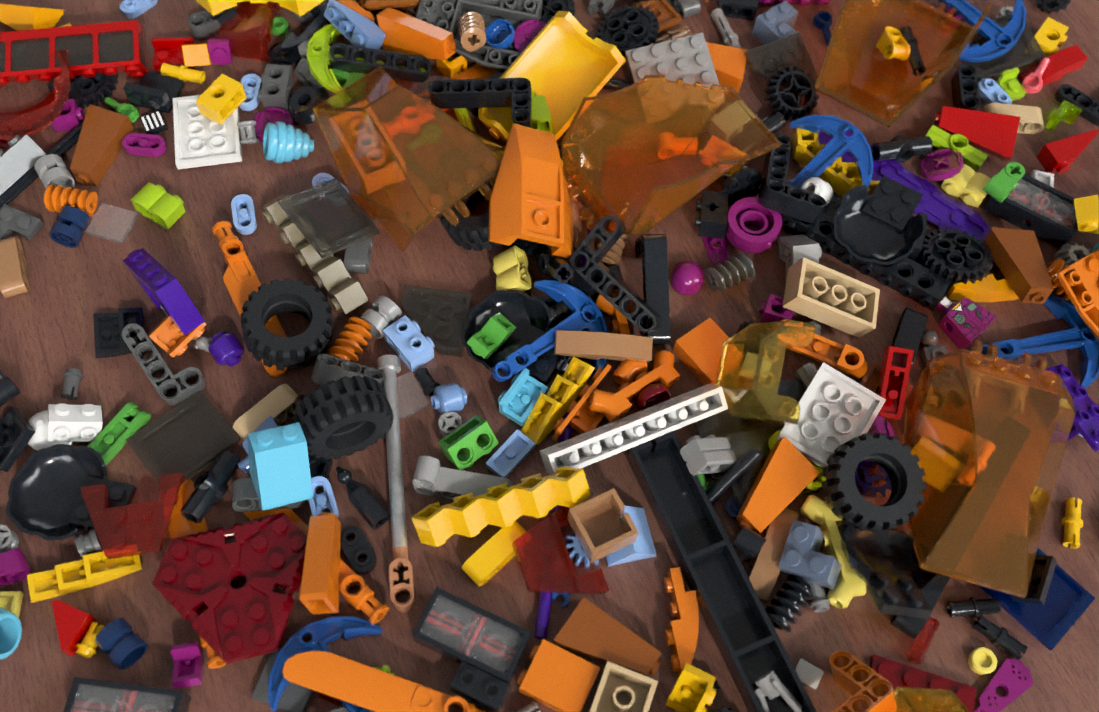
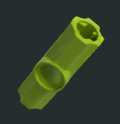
M932 125L925 136H929L932 140V145L938 149L947 148L952 149V152L959 151L963 156L964 163L977 171L988 157L987 154L969 145L968 139L964 135H951L935 125Z

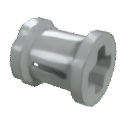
M256 121L237 123L241 132V145L259 143L255 131Z

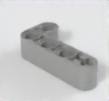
M430 456L418 457L412 481L414 490L419 494L451 500L454 497L472 492L474 496L485 494L488 492L487 488L507 483L508 487L513 486V482L504 477L440 467L439 460Z

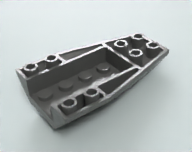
M421 0L416 18L452 32L456 44L455 53L482 66L506 71L521 54L516 51L514 43L506 49H497L485 42L481 48L469 52L461 44L459 18L467 12H477L483 17L485 28L497 19H504L509 21L514 26V30H516L525 21L532 19L540 22L543 0Z

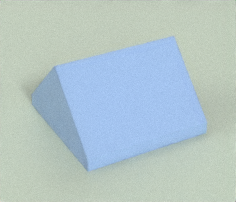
M625 506L624 514L629 513L639 534L636 542L605 556L608 567L657 555L644 508Z

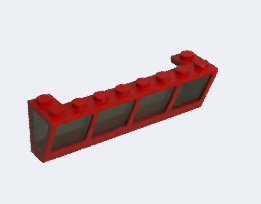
M138 20L0 32V89L1 86L8 85V82L15 81L20 84L30 83V80L36 79L47 82L57 77L68 80L78 75L83 77H95L99 73L116 75L120 71H124L131 78H143V75L149 72L143 27Z

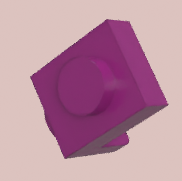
M208 39L211 63L219 65L232 64L233 51L230 47L229 39Z
M198 642L171 646L170 652L174 659L171 681L173 688L178 689L202 684L204 656Z

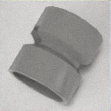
M49 154L36 161L35 171L42 180L45 189L50 184H53L55 187L61 185L64 188L68 186L73 189L75 181L60 156Z
M380 295L371 305L372 309H367L360 317V319L366 321L372 329L368 331L372 336L379 339L384 336L383 330L389 324L396 322L402 315L400 308L391 299Z

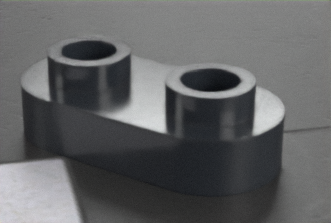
M349 526L341 531L340 546L352 568L359 574L370 573L376 567L377 559L366 537L358 527ZM349 535L356 536L353 541H347ZM361 556H367L365 562L361 563L358 561Z

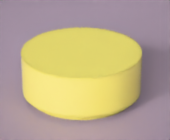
M978 647L969 653L968 664L975 673L986 675L996 669L997 659L990 649Z

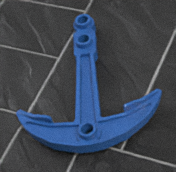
M938 0L944 6L951 8L988 41L980 47L979 44H975L965 49L950 51L949 57L956 60L983 62L1002 56L1013 48L1025 28L1026 9L1023 0H1014L1012 14L1004 28L966 0Z
M811 115L790 123L791 128L804 129L816 134H820L822 131L833 139L792 181H788L786 184L801 189L807 179L819 177L845 152H849L856 160V167L861 176L862 185H866L868 189L874 166L872 151L865 136L856 126L846 120L830 115ZM846 132H852L853 135L850 136V137H847V136L845 135V133H846Z
M554 280L534 282L535 288L547 293L556 302L563 300L572 311V315L530 345H524L507 356L504 361L494 365L492 368L494 379L499 382L506 381L512 374L518 373L536 361L538 356L552 349L555 346V332L557 330H584L608 333L604 317L593 300L578 288L566 283H559ZM516 357L520 358L521 364L516 362ZM591 359L592 366L595 367L593 376L599 368L603 370L607 359ZM498 369L503 371V376L498 374Z
M1050 295L1044 305L1049 308L1057 319L1063 317L1070 329L1020 340L1009 339L993 342L990 346L981 344L973 352L975 362L987 364V361L991 359L1006 361L1017 359L1019 356L1079 348L1084 360L1080 364L1081 379L1079 385L1087 388L1099 375V342L1082 320L1074 305L1054 295Z
M329 617L310 623L290 637L277 654L268 683V698L271 711H277L281 696L290 683L283 675V667L287 659L296 654L309 651L331 653L327 645L343 636L345 640L364 635H381L382 628L357 617ZM309 635L312 637L310 642L303 641L305 636ZM338 699L344 707L348 708V712H374Z

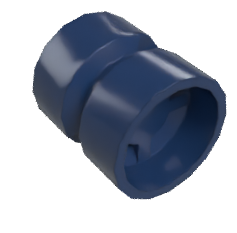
M63 206L59 211L57 221L49 232V236L60 245L76 248L83 237L82 232L86 230L90 222V217L76 207Z
M119 618L109 623L99 632L95 639L98 647L106 654H110L109 659L119 670H125L135 664L148 649V644L139 634H134L132 626L124 618Z

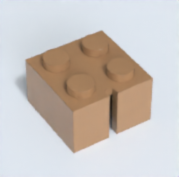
M615 488L570 508L568 511L567 519L590 563L636 542L639 534L629 513L624 514L625 506Z

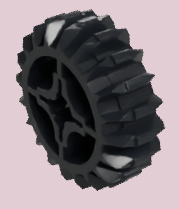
M787 66L785 69L780 68L767 81V87L764 91L768 94L764 100L770 101L767 107L774 108L772 113L780 112L783 114L786 121L791 119L795 121L806 117L813 112V109L818 104L816 101L820 96L816 93L819 91V88L814 87L817 80L812 81L810 79L812 74L806 75L805 69L799 71L798 66H795L793 69L791 66ZM784 81V89L779 92L780 82ZM804 96V104L800 107V98Z

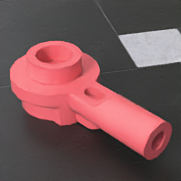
M1043 57L1035 72L1030 73L1023 80L1022 87L1026 93L1034 94L1042 89V74L1050 62L1048 58Z

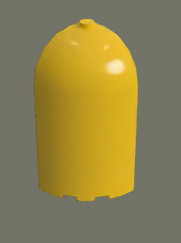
M558 11L500 77L526 78L531 82V91L535 92L536 96L542 95L545 97L552 119V134H554L556 141L626 61L615 45L606 43L597 37L593 40L587 36L588 30L567 11ZM512 107L479 108V119L489 129V133L495 139L500 138L507 143L512 126Z

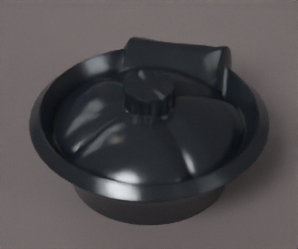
M304 86L295 91L289 99L288 112L296 126L299 124L306 125L320 119L328 108V94L320 87Z

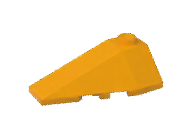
M0 3V21L17 31L54 28L64 14L62 9Z

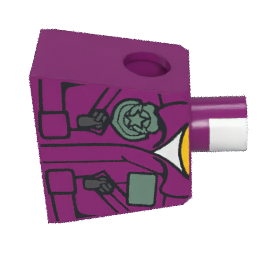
M945 297L936 306L945 314L939 323V327L961 352L976 340L997 318L994 314L968 298H963L955 305Z

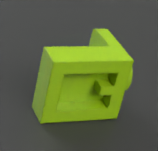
M1018 67L1004 70L999 74V78L996 81L1010 96L1011 101L1023 98L1026 94V91L1016 79L1020 71Z

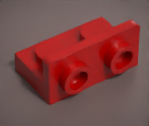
M152 38V45L154 47L152 65L154 70H161L163 63L175 66L185 65L182 45L195 44L193 38ZM188 66L189 69L196 70V66Z

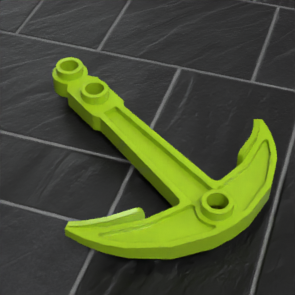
M329 24L315 32L310 39L306 54L307 64L313 77L323 87L343 96L345 95L344 89L338 83L333 70L330 68L328 70V65H330L329 44H333L341 32L333 24ZM340 54L334 55L338 59L343 58ZM362 58L355 59L358 62L364 61ZM377 61V62H376L378 65H384V64H385V63H383L382 61ZM401 64L396 65L400 69L405 68V66ZM417 68L418 71L425 72L423 68Z

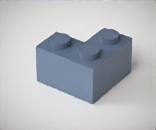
M785 0L756 17L752 34L777 58L790 51L793 47L797 35L793 27L798 11Z
M793 520L778 566L785 575L795 574L807 582L834 589L841 564L835 557L819 553L824 534L818 526Z

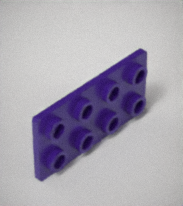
M1063 364L1038 372L1035 376L1049 394L1033 406L1061 444L1067 443L1078 434H1081L1095 452L1099 451V406L1091 400L1086 389L1079 385L1072 372Z

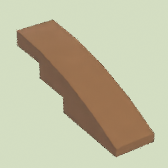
M557 330L555 332L554 354L594 360L604 358L618 361L628 359L650 362L652 361L653 338L616 333Z

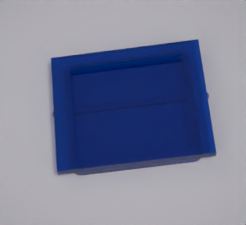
M1023 534L1017 537L1028 554L1046 555ZM994 564L976 583L991 598H997L1001 603V607L1049 651L1058 644L1095 600L1093 595L1057 564L1044 605L1014 602L994 575Z

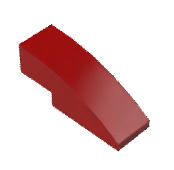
M1077 44L1046 57L1050 62L1042 74L1043 86L1061 80L1064 74L1081 69L1088 57ZM1040 61L1020 73L1019 79L1023 82L1030 73L1035 72Z

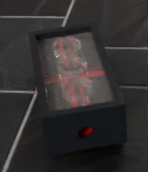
M1026 174L1018 181L1017 186L1002 203L990 196L983 209L1023 230H1033L1037 237L1059 248L1068 243L1078 229L1074 205L1075 198Z
M436 587L412 633L414 642L459 664L464 661L510 684L531 639V632Z
M74 677L63 712H187L191 696L179 690Z

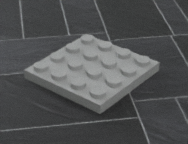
M703 32L625 51L626 60L646 122L668 117L686 104L706 103L710 110L725 107L726 103Z

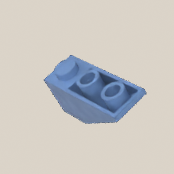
M329 0L324 16L352 45L380 50L386 34L373 21L335 0Z

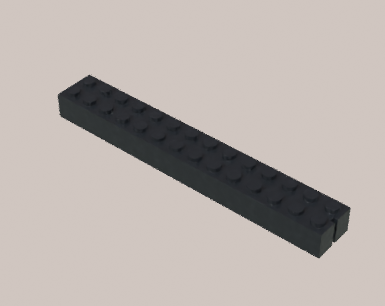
M675 431L656 438L653 446L651 441L630 448L628 461L690 590L696 591L698 607L748 711L764 712L760 700L754 690L759 688L755 681L765 673L773 670L781 683L801 704L802 712H816L697 475L690 474L686 466L687 461H684L680 453L682 445ZM781 695L772 700L765 696L770 712H794Z

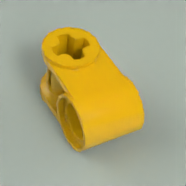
M891 26L885 27L876 44V47L881 51L885 59L898 58L900 61H905L910 55V45L901 35V32Z

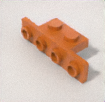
M608 364L604 370L599 368L592 377L594 383L591 386L586 384L579 394L582 397L577 403L574 400L566 411L569 414L566 419L561 417L553 427L556 432L552 439L556 441L568 425L580 434L591 431L598 426L605 415L591 411L588 407L589 399L592 392L597 389L612 366Z

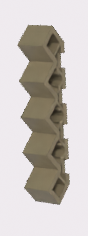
M284 193L262 205L264 209L262 215L267 223H272L284 245L288 244L295 253V257L301 267L305 266L312 275L315 285L319 289L322 288L329 297V301L335 311L339 310L347 314L368 301L359 282L350 277L341 259L332 254L325 239L316 234L307 216L300 214L289 194Z

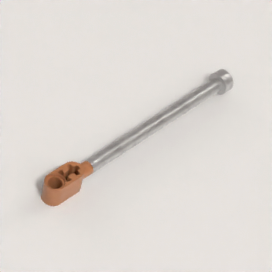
M383 355L377 359V370L384 374L383 390L394 415L393 424L390 430L386 431L393 561L389 566L390 597L396 610L408 612L415 606L416 595L414 572L408 559L397 374L401 371L400 358L396 355ZM402 568L405 569L403 573L405 583H401L398 575ZM401 593H408L410 595L409 600L404 603L396 601Z

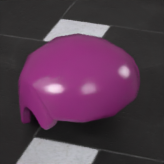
M682 261L673 268L670 285L676 292L691 296L701 290L705 274L698 264L692 261Z

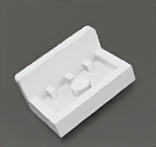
M48 404L47 440L92 442L102 431L101 405Z

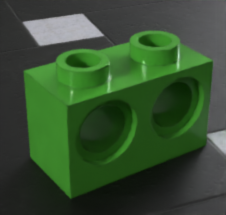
M475 415L440 440L438 444L450 465L457 470H464L471 467L481 456L490 453L499 442L487 421ZM462 448V452L457 455L458 451Z

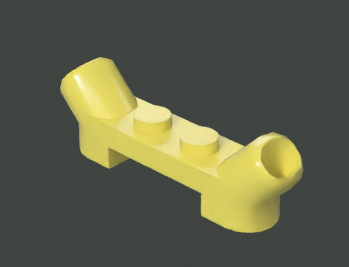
M814 494L809 495L800 508V512L803 516L818 524L819 529L824 534L821 545L825 546L828 556L835 557L841 564L835 588L830 589L826 597L834 607L839 609L847 608L853 597L866 594V583L859 578L854 569L850 568V564L841 548V536L838 526L842 523L843 516L834 515L831 511L834 508L832 503L827 504L826 501H823Z

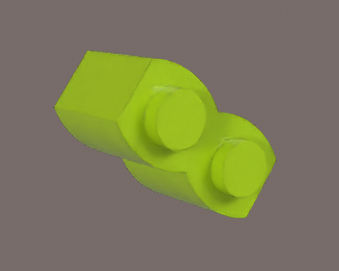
M148 182L131 199L134 209L165 229H169L186 212L183 200L175 194L172 196L167 193L159 184L154 185Z

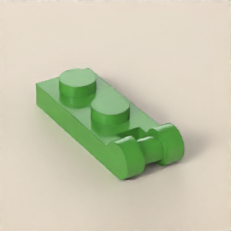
M133 402L127 403L87 446L93 448L101 455L105 465L151 419L149 413L144 410L140 411L139 407ZM133 417L134 419L129 423L127 420Z

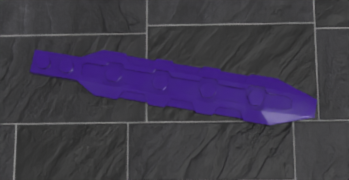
M822 131L818 134L819 144H828L833 139ZM846 132L845 135L847 137H850L853 135V133ZM845 152L841 156L842 162L856 163L855 158L849 152ZM895 159L873 161L871 181H880L883 176H886L923 194L913 214L916 215L919 212L928 214L927 221L944 232L946 228H949L951 232H954L955 229H958L959 233L967 231V236L974 234L975 240L982 239L984 241L990 228L977 212L963 203L956 202L939 191L938 187L929 181L919 178L904 168Z

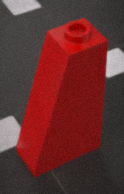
M943 106L941 112L937 111L934 124H938V128L951 135H964L968 139L969 145L1002 160L1009 161L1012 158L1021 117Z

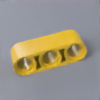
M515 520L513 525L500 529L462 565V569L478 587H481L530 542L532 536Z

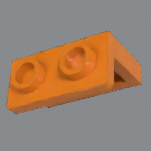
M167 315L148 336L173 358L184 353L188 348L187 344L193 338L197 339L202 335L207 323H202L184 335Z

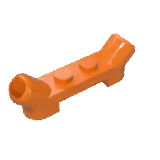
M599 294L596 299V305L599 310L613 318V321H611L612 332L631 335L627 322L628 319ZM630 302L628 305L629 311L631 313H633L632 302ZM628 359L622 361L613 373L615 382L620 386L626 382L631 384L635 377L646 371L648 373L647 362Z
M791 320L769 323L767 329H772L774 331L773 334L778 336L777 345H781L820 363L824 362L855 380L862 378L867 372L868 362L864 359V355L859 349L848 344L843 346L801 328V324Z
M666 350L656 352L653 356L652 371L649 373L646 371L642 372L635 378V382L631 384L626 382L617 390V393L599 389L594 390L589 399V409L593 412L604 414L610 423L622 418L632 406L630 401L636 398L639 392L647 385L660 383L669 388L681 377L674 368V355Z

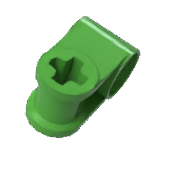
M1017 162L1008 163L997 175L990 179L983 188V191L1002 203L1024 176V167Z

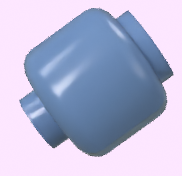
M455 382L436 386L433 395L430 397L432 408L434 410L437 409L441 415L446 412H461L464 405L467 404V394L464 387L459 386Z

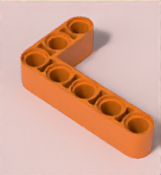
M847 651L832 653L829 663L834 682L852 696L832 712L896 711L897 704L893 686L887 679Z

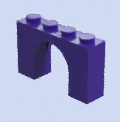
M144 248L132 251L123 260L150 301L159 310H161V305L175 326L184 335L205 322L178 280Z

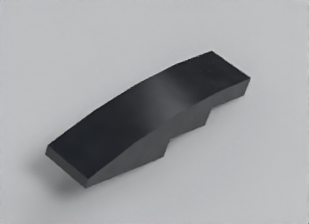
M619 265L606 266L623 281ZM601 270L596 274L598 282H601L603 279ZM576 271L573 272V277L566 283L578 288L587 296L599 295V292ZM549 277V278L542 279V280H554V281H557V280L554 279L553 277ZM534 282L531 283V289H529L531 297L539 298L545 304L560 303L556 302L547 293L535 288ZM616 285L612 290L619 289V287Z

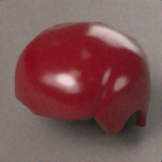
M655 383L647 385L639 392L636 399L639 411L669 400L672 394L664 384Z

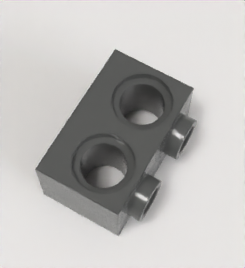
M266 64L265 73L261 74L262 88L258 90L259 101H262L264 110L269 107H279L288 111L289 99L292 96L294 84L291 65Z

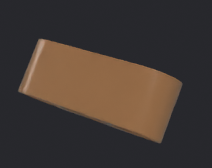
M17 236L0 240V290L5 298L30 292L24 251Z

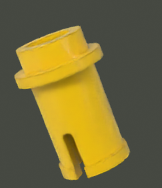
M92 622L82 642L77 643L76 653L88 659H91L92 655H96L98 645L95 643V639L105 626L101 624L98 626V623Z

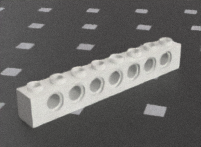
M704 385L540 450L546 472L552 475L556 474L555 469L564 466L574 468L586 467L728 409L722 386Z

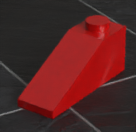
M1091 130L1045 144L1036 157L1047 173L1063 174L1071 168L1073 162L1090 145L1099 133V130Z
M892 346L884 347L878 395L886 399L878 415L901 420L914 350Z

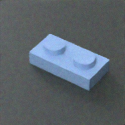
M517 429L486 462V467L498 477L507 478L535 448L536 443Z

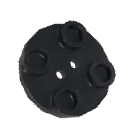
M744 166L730 177L727 173L722 175L724 180L721 192H728V202L731 205L740 199L754 197L760 191L758 187L761 184L762 177L755 168Z

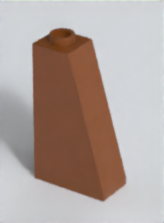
M89 105L70 166L76 181L83 185L98 186L123 148V138L134 131L128 116Z
M991 227L983 241V245H988L987 251H992L991 257L994 258V262L1020 301L1023 303L1044 304L1054 289L1035 232L1033 230Z
M584 597L553 641L554 645L577 656L602 665H606L607 661L644 676H647L648 673L654 676L662 663L658 660L662 654L659 650Z

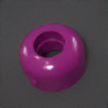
M758 197L743 198L731 206L725 234L730 244L736 249L746 253H761L771 248L777 240L782 226V218L779 212L763 207L758 202ZM745 225L754 226L758 231L749 230Z

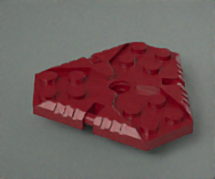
M282 512L260 519H253L252 521L233 524L232 528L224 529L219 527L214 530H207L206 532H198V534L173 538L152 584L185 621L190 620L192 622V628L226 665L275 652L278 650L295 603L292 598L293 593L299 592L301 587L307 535ZM235 537L236 542L226 543V539ZM238 582H246L243 587L234 588ZM277 587L284 589L282 594L275 592ZM206 606L207 610L200 615L198 611Z

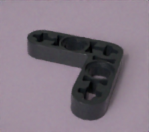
M1069 84L1061 85L1055 93V99L1087 121L1099 126V102ZM1079 102L1084 103L1087 108L1080 106Z

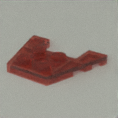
M182 472L159 475L158 501L108 508V487L105 484L81 487V493L105 556L108 559L162 551L171 524V514L179 498L178 492L181 484L183 485L184 482Z
M562 506L560 509H557L549 517L535 525L512 543L528 592L605 594L610 591L602 569L577 576L560 530L561 527L570 525L567 519L569 507Z

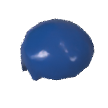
M497 19L485 28L486 43L493 48L506 49L514 41V26L507 20Z

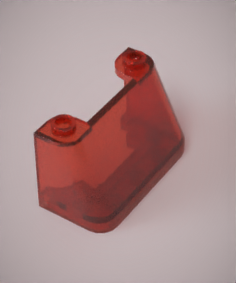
M250 1L238 2L237 6L233 7L237 15L221 25L220 32H216L215 39H229L232 56L268 62L267 45L271 43V30L276 11L282 10V7L279 6V3L268 1L267 4L250 3Z

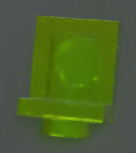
M1064 100L1058 109L1053 108L1047 117L1050 121L1045 128L1053 131L1060 120L1072 125L1082 112V109Z

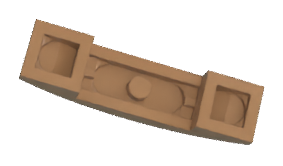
M785 508L768 525L764 537L767 540L759 551L748 576L759 599L764 602L768 601L780 572L778 566L793 520L798 521L799 513Z

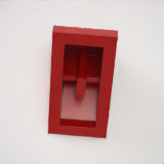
M58 599L53 600L52 606L61 651L69 656L77 655V643L82 642L91 623L98 620Z

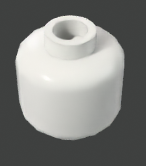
M818 177L807 179L801 187L803 190L823 197L826 205L832 199L833 190L831 185Z

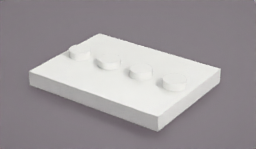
M200 95L173 98L175 164L177 169L242 161L240 127L237 126L239 122L238 108L222 125H219L200 114L196 104V100Z
M823 362L776 439L779 441L786 437L804 457L824 468L829 465L826 461L831 454L835 453L834 450L837 447L869 431L886 399Z

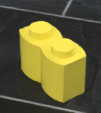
M964 164L958 174L944 180L941 188L947 194L959 197L967 205L979 207L987 195L983 188L991 178L982 173L975 172L971 167Z
M513 246L494 257L493 270L497 275V291L518 290L525 292L531 289L528 260L524 250Z

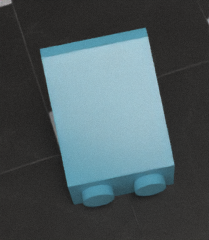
M300 423L249 433V472L262 511L313 498L307 441Z

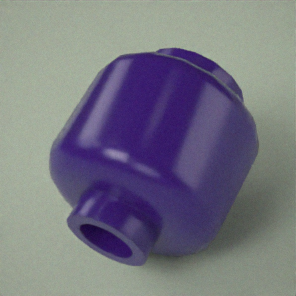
M223 331L210 339L211 343L208 350L218 365L228 364L229 367H232L241 361L240 357L244 353V347L234 333Z

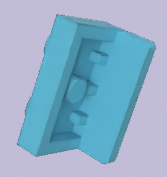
M524 368L521 374L517 373L511 381L512 386L508 391L504 390L498 398L499 413L522 427L541 392L546 395L549 387L529 376V370Z

